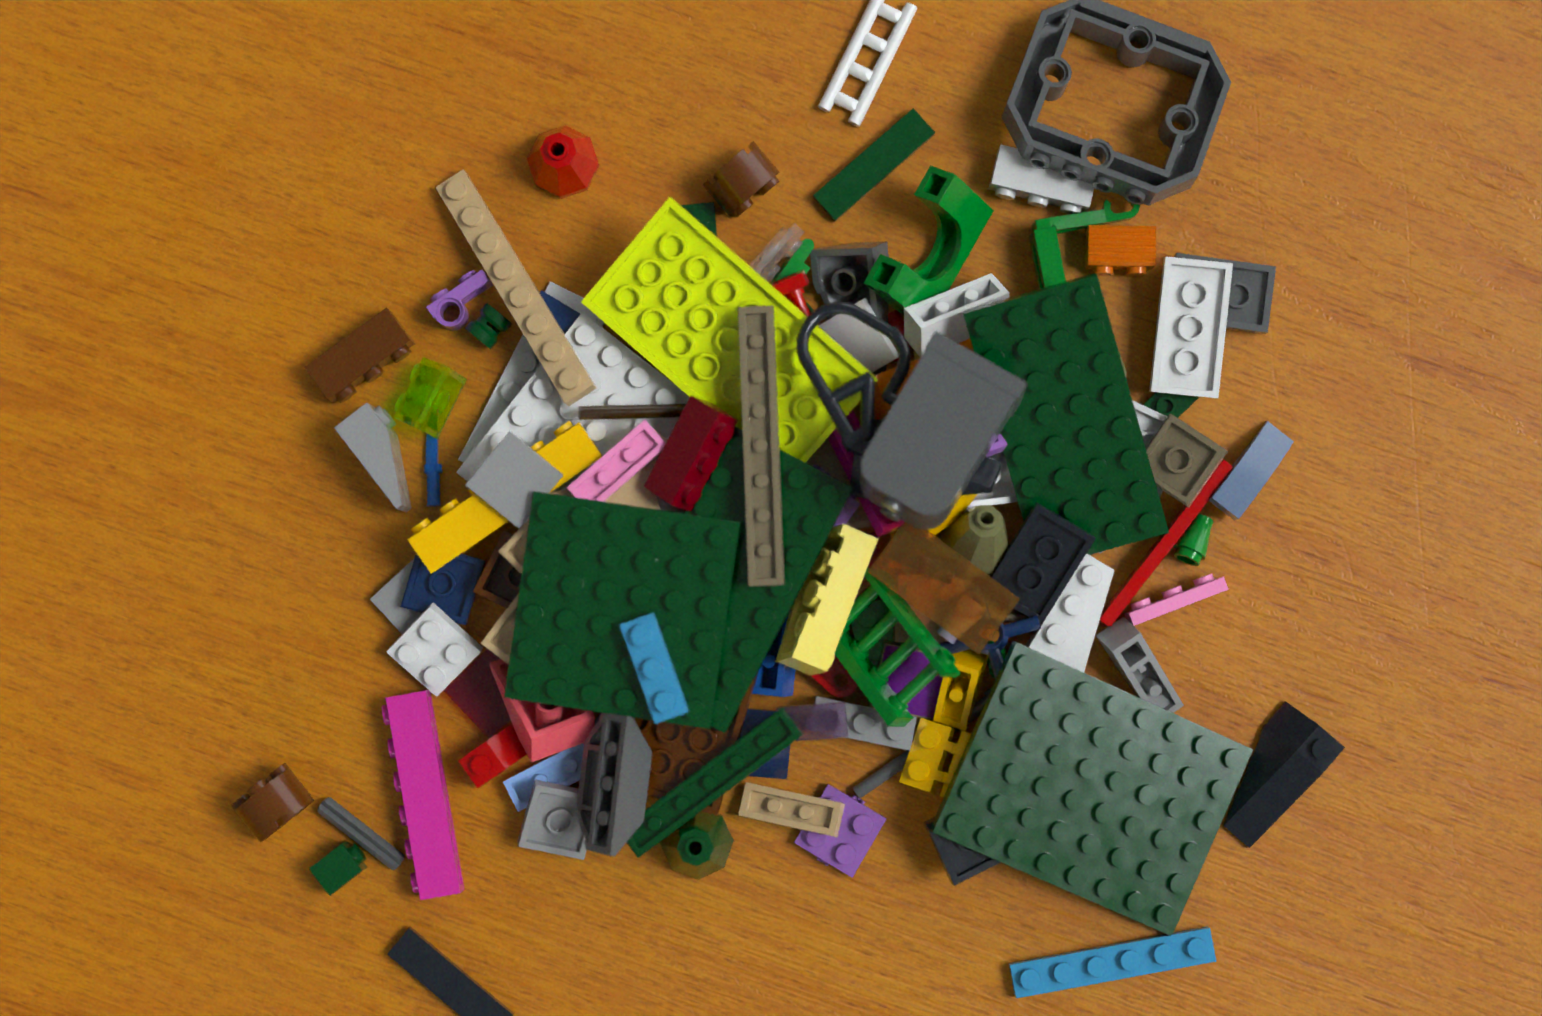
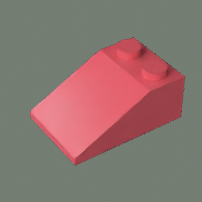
M502 659L490 662L491 671L517 737L531 763L585 742L594 727L595 715L593 711L504 698L509 664Z

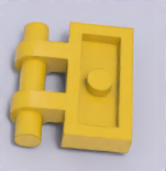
M921 718L899 782L934 794L939 781L944 783L940 796L944 798L971 734L962 731L958 743H953L951 741L955 729ZM949 752L954 755L948 773L942 772V768Z

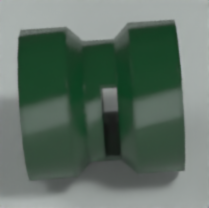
M485 303L480 309V316L477 320L470 321L465 329L491 350L497 343L498 335L501 332H506L512 323L488 303ZM489 322L493 327H489L486 323Z

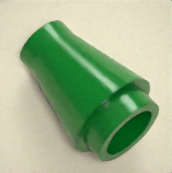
M1198 514L1174 545L1176 549L1174 557L1185 564L1199 566L1201 560L1206 558L1210 532L1214 521L1205 515Z

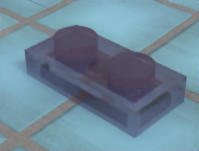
M846 701L776 707V711L784 707L804 734L796 741L848 737Z

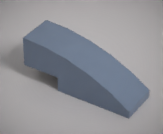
M1266 421L1233 463V470L1209 501L1233 520L1239 519L1276 470L1294 441L1270 422Z

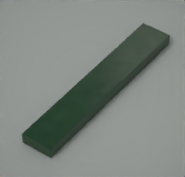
M780 708L645 809L643 823L627 841V844L637 858L641 857L804 735L785 708Z

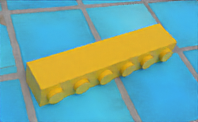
M569 420L553 431L556 436L555 439L546 445L540 440L530 447L563 474L562 478L550 492L603 456L580 422L573 426ZM468 489L471 496L463 502L459 503L457 498L439 509L442 513L441 517L432 523L427 517L411 528L414 535L408 541L432 574L509 520L475 492Z

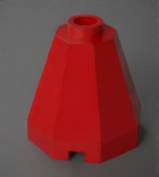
M566 125L540 133L527 157L536 187L544 191L546 190L560 199L587 191L594 174H596L600 166L591 138Z

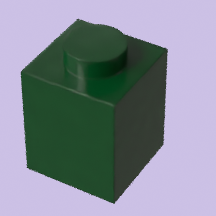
M346 841L314 864L309 870L330 896L368 867L364 863L366 856L355 843L350 845Z

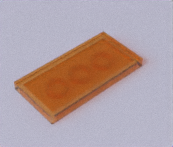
M906 522L902 524L868 570V573L978 655L1020 600L1018 596L929 530L913 527Z

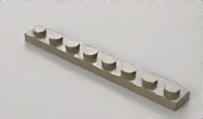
M774 306L738 307L749 586L785 585Z

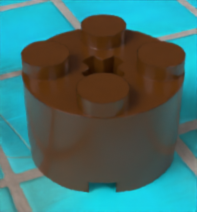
M754 141L748 146L751 150L749 154L743 149L714 174L713 178L716 182L713 185L709 180L703 184L705 189L728 216L734 213L738 217L754 203L750 197L757 191L764 195L779 182L776 175L780 172Z
M286 763L269 775L271 779L268 777L265 780H260L231 805L239 818L260 843L314 802L311 794Z

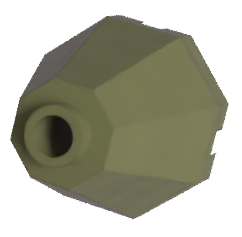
M977 505L966 509L954 523L940 531L938 536L939 545L941 544L962 554L956 575L962 580H972L973 577L989 579L1009 546L1007 528L1003 516L991 505Z

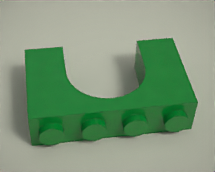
M931 165L914 193L933 212L937 222L936 239L929 256L920 266L912 270L906 264L880 254L864 281L867 287L903 316L904 308L950 289L994 211L956 174Z

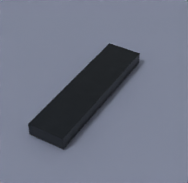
M412 927L404 933L387 954L460 1016L514 1015L510 1009Z

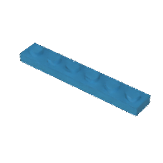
M1206 926L1174 932L1171 936L1163 934L1009 963L1014 995L1017 999L1216 962L1211 930L1210 927Z

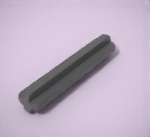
M325 798L319 805L317 812L391 870L397 869L404 861L405 856L403 853L332 798Z

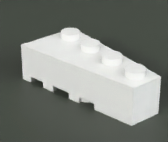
M1086 554L1043 624H1040L1041 629L1033 632L1025 646L1084 672L1114 569Z

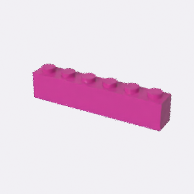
M426 690L387 697V705H382V715L385 725H390L392 738L388 739V750L391 759L396 758L398 771L393 773L395 789L397 792H402L404 805L399 806V814L402 825H407L409 839H405L407 858L413 859L415 872L411 873L413 892H419L420 900L461 893L465 888L431 692Z

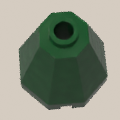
M701 811L663 839L660 845L673 871L699 880L725 867L734 839L721 814L716 816ZM698 841L701 843L702 848L698 852L692 851L691 842Z

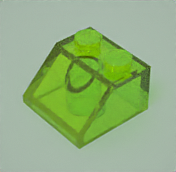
M423 357L421 362L417 363L411 371L409 377L411 383L406 393L401 394L395 404L396 414L394 418L438 439L467 379L451 368Z

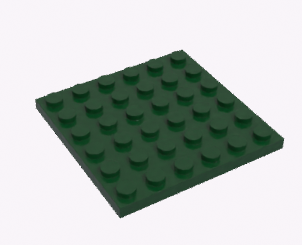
M534 491L504 698L653 720L620 624L654 612L689 709L688 713L662 722L710 729L741 522Z

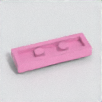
M644 420L571 483L567 489L574 497L606 501L661 453L666 443L650 424Z
M1211 573L1193 580L1195 586L1183 591L1180 585L1162 592L1163 599L1151 603L1149 597L1130 604L1132 611L1124 613V615L1135 626L1229 589L1224 577L1214 579Z

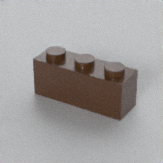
M386 307L304 368L329 401L335 403L339 400L342 403L357 392L355 387L366 380L367 383H370L384 373L382 368L392 360L394 363H398L411 353L409 348L415 343L394 314Z

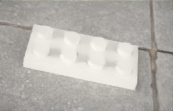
M1166 256L1163 258L1149 392L1219 398L1233 263Z

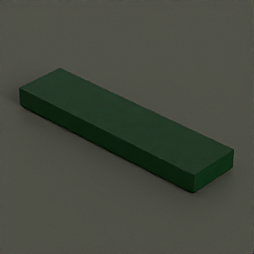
M913 108L816 192L813 198L836 222L935 135L934 130Z

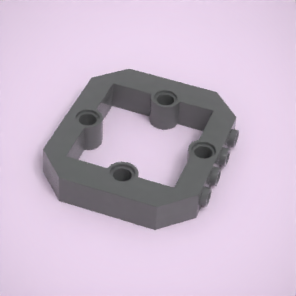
M1068 0L1041 12L1003 111L1002 119L1021 157L1029 160L1033 166L1042 169L1050 168L1060 172L1063 177L1069 180H1082L1092 184L1095 189L1101 192H1113L1124 196L1130 203L1149 206L1188 190L1199 176L1231 81L1210 41L1101 0ZM1070 32L1116 49L1118 59L1128 67H1139L1146 61L1194 78L1185 104L1171 107L1158 128L1159 139L1164 145L1169 147L1162 169L1116 152L1109 143L1102 139L1096 138L1087 141L1037 122L1044 100L1054 101L1059 99L1065 92L1071 79V67L1066 60L1061 58ZM1130 42H1137L1142 48H1135ZM1052 75L1056 77L1059 82H1051L1045 76ZM1172 123L1181 124L1184 130L1176 129ZM1087 157H1095L1101 165L1090 163Z

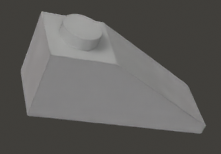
M1124 616L1113 623L1111 627L1096 635L1107 655L1136 697L1172 713L1184 706L1142 634Z

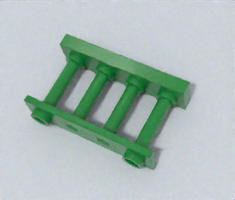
M867 568L864 576L871 585L854 601L835 650V655L888 727H905L913 719L907 710V703L938 674L941 677L956 678L961 672L954 665L956 662L954 656L946 648L938 644L895 588L896 582L894 578L885 570ZM880 596L890 611L859 641L855 640L848 631L850 629L849 625ZM900 622L910 637L879 667L874 666L867 657L869 655L868 651L892 627ZM919 647L930 663L899 693L894 692L887 683L888 676Z

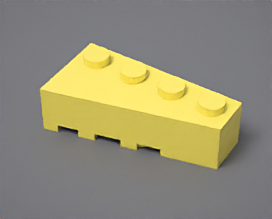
M846 524L833 527L789 612L776 662L808 675H816L828 671L834 661L835 650L878 538Z

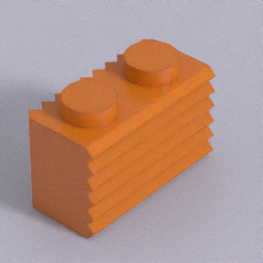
M1088 225L1085 229V269H1093V273H1097L1100 276L1113 275V270H1127L1128 276H1145L1147 271L1152 270L1156 266V226Z

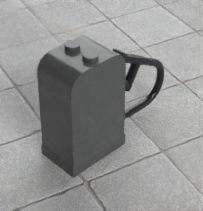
M833 302L817 308L804 321L797 336L796 351L798 359L842 436L841 442L847 452L850 451L862 458L860 488L864 496L872 503L881 507L880 512L894 522H899L901 519L913 527L922 530L934 529L940 526L951 513L1008 419L1014 415L1022 401L1027 383L935 331L926 345V350L902 391L897 395L896 393L905 380L910 368L911 356L909 346L903 335L895 327L851 303ZM835 314L852 316L887 336L897 349V369L881 395L882 400L892 407L876 435L875 382L870 372L868 371L831 391L810 356L808 349L810 335L816 325L828 316ZM861 391V428L854 431L839 402Z

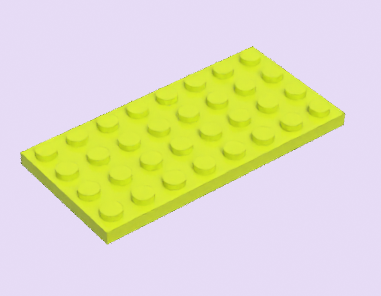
M669 197L581 303L689 397L692 395L711 402L737 418L739 421L736 427L742 430L738 307L773 305L780 450L806 463L836 429L834 422L821 402L816 389L797 356V336L808 316L678 202ZM816 325L810 335L808 349L813 362L831 391L869 371L823 329ZM869 371L874 379V382L876 383L878 379L871 371ZM861 391L839 402L846 416L861 400Z

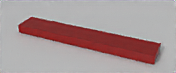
M1223 459L1191 506L1183 505L1168 525L1169 533L1158 537L1103 608L1099 620L1102 626L1111 627L1233 470L1231 464Z

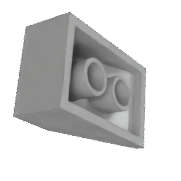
M365 403L334 428L395 508L408 512L412 507L399 439L393 429L396 422L386 409H382L380 406L375 408L369 403Z

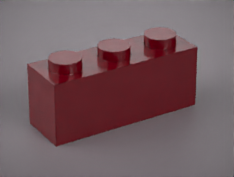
M691 395L643 487L672 506L692 511L695 503L700 499L701 492L709 476L715 470L717 461L727 442L731 439L739 420L711 402Z

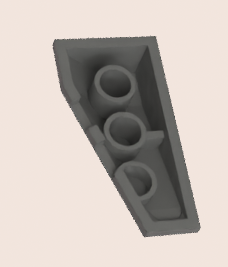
M887 241L856 242L813 249L810 253L813 285L817 294H821L824 304L833 302L855 304L866 298L875 315L888 323L889 304L864 284L879 255L882 254L889 257ZM837 314L828 316V317H827V320L831 319L832 317L836 316ZM887 364L872 373L878 375L885 372Z

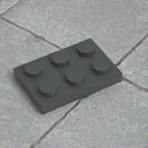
M1182 253L1174 254L1176 258L1233 263L1226 329L1260 334L1268 333L1276 266Z

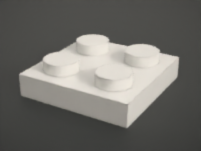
M432 603L389 647L386 653L437 697L474 660L483 647L437 605Z

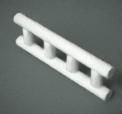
M885 0L869 1L818 108L829 113L834 104L852 112L848 122L860 127L918 9L909 2H906L902 11L885 4ZM877 15L895 23L887 41L869 33ZM863 44L881 53L873 70L855 62ZM848 74L867 82L858 100L840 92Z

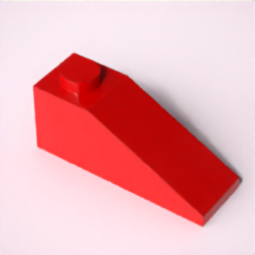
M511 724L458 761L478 789L524 758L527 753L517 737L513 724Z

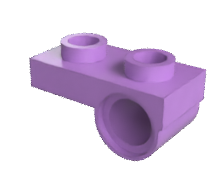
M475 270L466 273L458 280L460 285L451 291H448L447 288L443 289L430 299L432 303L426 308L444 328L451 331L463 328L469 319V313L465 304L493 286L483 270H480L478 273ZM452 305L458 306L460 308L458 319L453 322L445 321L443 317L445 309Z

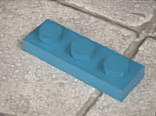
M654 612L620 624L655 724L688 713L689 709Z

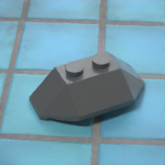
M602 713L599 717L600 721L593 727L584 742L576 811L581 831L585 837L584 844L586 850L616 856L644 821L652 751L633 717Z

